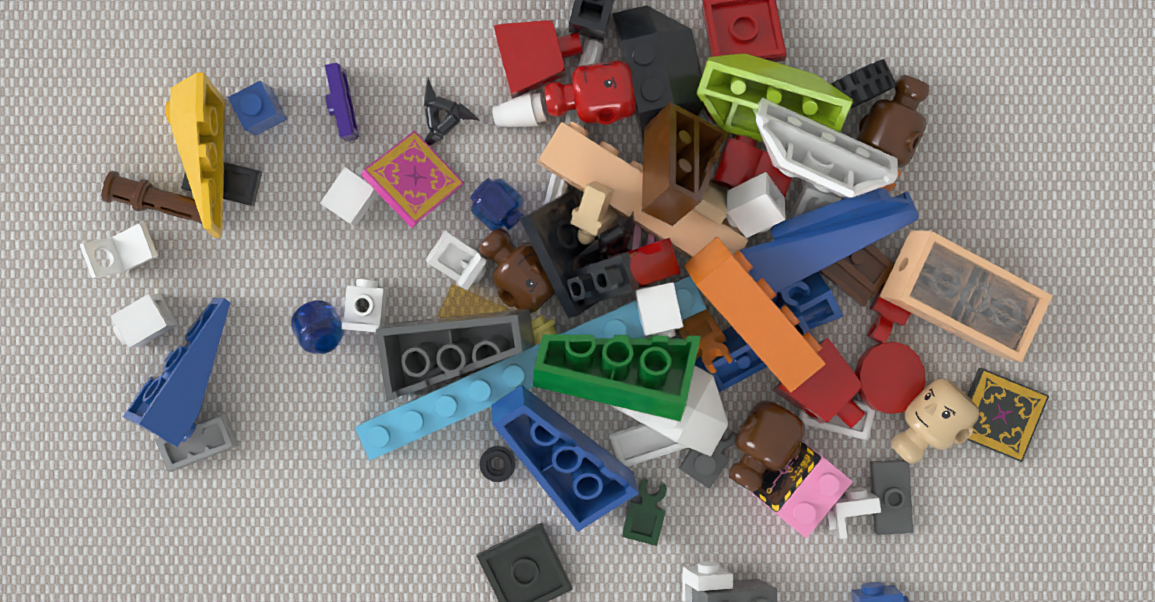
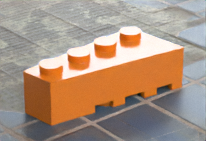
M717 236L684 264L695 285L790 393L826 364L818 355V352L823 349L809 331L802 336L795 327L800 321L786 305L780 309L772 301L777 294L763 278L757 282L748 273L753 266L739 250L732 254Z

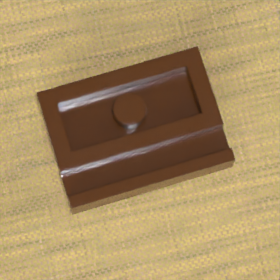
M870 244L819 272L857 304L865 307L873 294H876L886 282L895 263Z

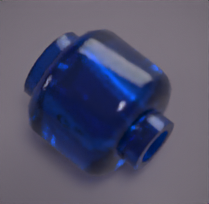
M487 178L470 196V200L473 202L471 205L472 214L492 232L504 226L510 231L520 221V218L524 216L519 211L524 203L523 196L503 178L493 181Z
M324 300L306 302L292 315L291 328L304 351L311 354H325L334 350L341 342L344 335L342 321L330 303Z

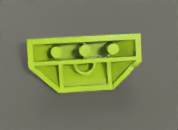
M745 53L708 57L697 89V95L704 102L709 113L721 129L761 142L764 141L756 123V116L762 98L837 132L841 131L853 103L852 98L814 73Z

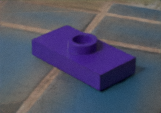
M337 62L325 65L330 94L325 95L328 112L330 116L335 115L340 138L346 142L357 140L359 132L346 70Z

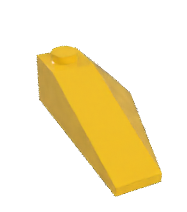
M197 72L171 87L170 101L166 102L165 114L167 121L170 123L203 227L214 238H222L225 98L204 72Z

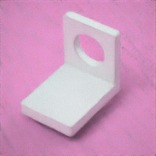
M139 223L111 238L87 241L80 244L92 278L127 272L157 257L146 223ZM96 248H100L108 254L110 259L108 267L99 265L95 260L94 252Z

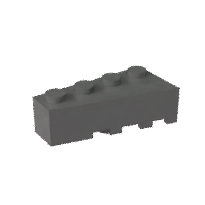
M530 309L394 322L376 329L386 402L522 353L534 345Z

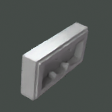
M226 412L196 423V428L191 437L186 442L181 441L178 447L160 438L155 439L168 473L239 446Z

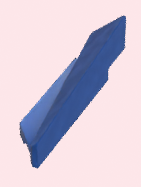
M819 272L801 280L810 289L811 294L809 297L802 293H795L791 297L800 306V310L791 312L800 321L795 327L802 336L808 331L813 336L810 329L843 317L830 288ZM778 297L775 304L780 309L785 304L783 299ZM732 326L722 331L726 338V341L722 344L728 348L733 362L728 363L725 357L718 356L712 362L716 372L711 373L704 365L701 356L695 361V366L714 375L718 392L767 367Z

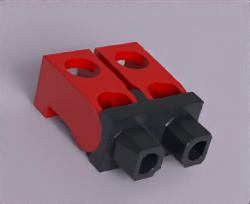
M667 238L574 270L576 277L568 280V286L572 299L574 301L583 299L586 306L640 289L639 286L668 278L681 272L671 240Z

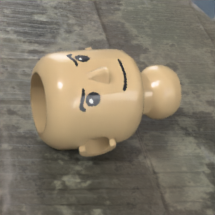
M945 378L936 379L929 385L927 384L925 389L908 406L905 411V420L910 427L905 432L896 434L892 439L891 446L908 463H917L923 458L924 451L929 445L938 450H945L954 444L959 445L965 442L973 433L971 427L979 418V409L954 383Z

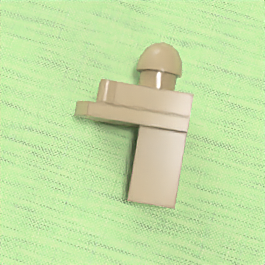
M596 181L586 185L580 206L572 211L573 217L570 223L580 228L577 235L578 240L586 245L590 244L598 234L612 228L613 222L618 215L613 209L608 207L614 190Z

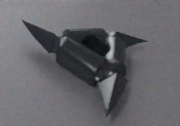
M428 78L424 97L427 126L430 129V133H428L425 139L428 145L444 139L443 135H447L461 121L460 119L480 121L461 103L457 104V102L446 98L436 97V93ZM444 109L447 116L443 122H440L439 111Z
M634 211L623 226L617 224L600 234V239L593 240L578 257L596 250L612 256L631 251L627 246L633 235Z

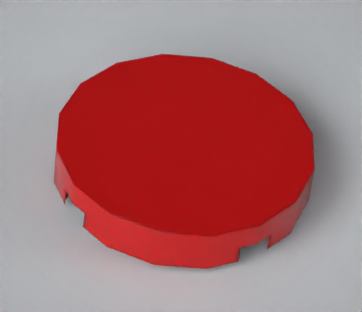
M899 342L879 343L866 349L858 359L854 372L863 385L859 390L860 392H858L861 400L872 410L883 414L905 412L911 402L924 390L926 383L925 368L919 355L909 346Z

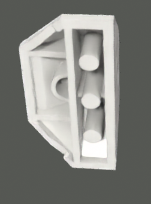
M764 98L761 99L758 106L756 123L773 166L779 168L786 176L792 178L799 177L812 183L815 188L822 192H832L841 197L848 198L894 183L898 177L897 158Z
M694 366L687 403L681 422L612 406L669 439L709 456L713 454L729 425L714 375L697 366Z

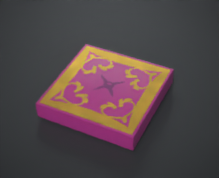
M415 130L366 167L361 174L411 228L416 226L464 184Z

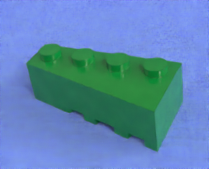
M543 334L533 368V387L681 422L687 403L701 336H687L686 339H668V335H653L652 339L629 338V335H614V338H594L593 335Z

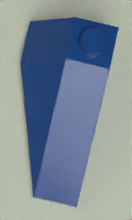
M213 298L188 329L185 335V340L188 341L184 347L179 346L168 354L164 359L166 362L164 366L165 371L156 379L153 377L148 379L122 417L176 447L179 446L181 441L186 442L191 437L196 428V423L194 422L199 416L231 302L225 298Z

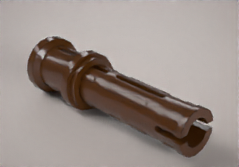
M112 170L107 174L102 187L101 197L103 202L111 203L112 201L131 205L135 211L150 209L202 224L194 198L155 188L149 180L141 179L140 181L121 177L117 171Z

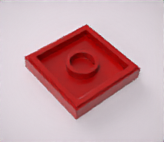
M702 0V10L711 57L745 53L773 62L785 61L787 54L776 0Z

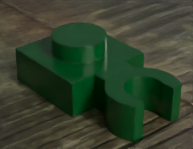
M642 477L638 485L639 493L642 497L641 501L630 500L621 536L657 546L666 513L664 508L657 507V502L665 497L667 487L664 482H660L659 490L654 494H650L646 491L648 479Z

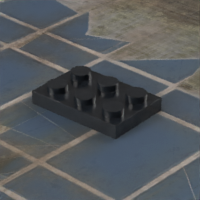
M575 189L563 193L520 218L521 224L568 319L579 316L596 304L593 303L585 306L583 299L578 301L572 299L568 280L576 277L574 270L608 259L606 254L600 253L597 250L578 257L589 244L586 245L579 242L577 235L580 228L570 224L573 217V209L581 204Z

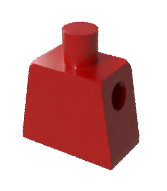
M552 20L493 25L512 99L564 77L566 73L563 59L583 54L578 32L557 37Z
M826 338L818 342L823 348L818 352V355L826 363L822 368L791 393L781 381L773 390L820 424L828 423L837 415L849 428H852L866 414L851 399L863 385L833 343Z

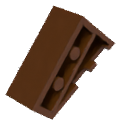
M672 102L660 111L644 127L642 212L673 226L701 203L713 174L710 171L713 164L720 157V147L727 140L729 132Z

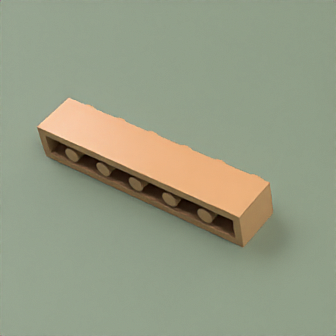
M572 121L568 125L563 122L559 124L536 162L583 193L586 185L593 181L613 189L609 208L626 220L634 211V225L650 233L658 240L670 238L673 249L689 259L717 236L732 254L744 249L748 242L747 238L740 235L741 231L739 228L732 227L727 219H724L721 225H717L696 211L691 210L675 225L671 226L642 212L643 165L636 161H632L631 164L626 163L618 157L620 152L604 141H601L599 145L587 138L589 132Z

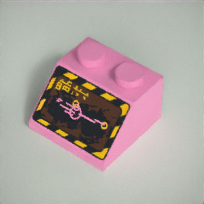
M801 441L800 454L796 458L790 459L786 467L780 471H772L766 468L762 475L760 488L751 493L807 539L853 481L810 446Z

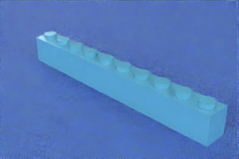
M686 276L673 282L682 320L707 309L691 276ZM636 299L558 334L593 335L594 338H614V335H629V338L648 336L643 333ZM540 343L522 353L495 362L354 427L369 461L484 410L521 385L527 389L532 388L533 368Z

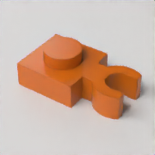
M707 309L683 322L682 328H677L683 339H686L687 336H701L696 359L701 356L709 372H716L712 362L718 356L725 357L728 363L733 362L728 348L722 344L726 341V338Z

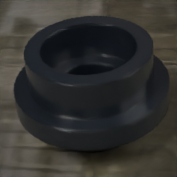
M492 446L482 454L480 470L488 480L503 482L514 473L516 460L508 448ZM495 457H500L505 462V466L500 470L494 469L491 465V460Z

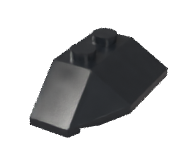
M648 5L612 13L622 61L626 62L631 68L636 104L635 116L643 149L644 127L670 102L696 116L699 115L705 105L697 95L702 72L692 29Z

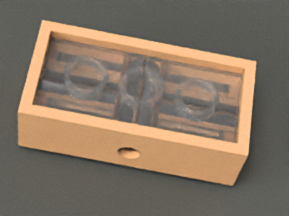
M910 230L880 294L881 298L996 357L1017 362L1023 361L1053 296L933 231Z

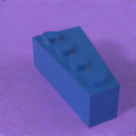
M523 385L491 405L492 425L577 532L639 494L634 472Z

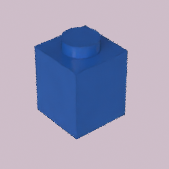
M261 80L228 97L243 129L255 136L287 120L272 88Z

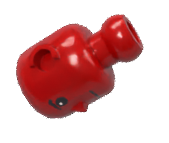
M623 61L582 65L574 70L572 84L564 85L560 82H551L545 86L547 111L553 117H561L568 111L576 110L579 119L586 124L600 123L608 125L615 121L628 119L636 111L631 68Z

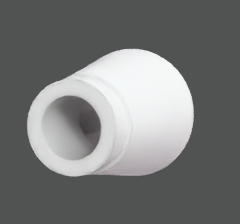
M529 91L492 108L497 128L540 126V122L548 121L547 106L542 92L534 94L533 91Z

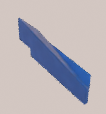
M877 188L779 222L770 228L774 241L739 251L753 266L748 273L757 282L763 278L773 291L777 293L917 221L919 216L909 192L891 197L886 189Z

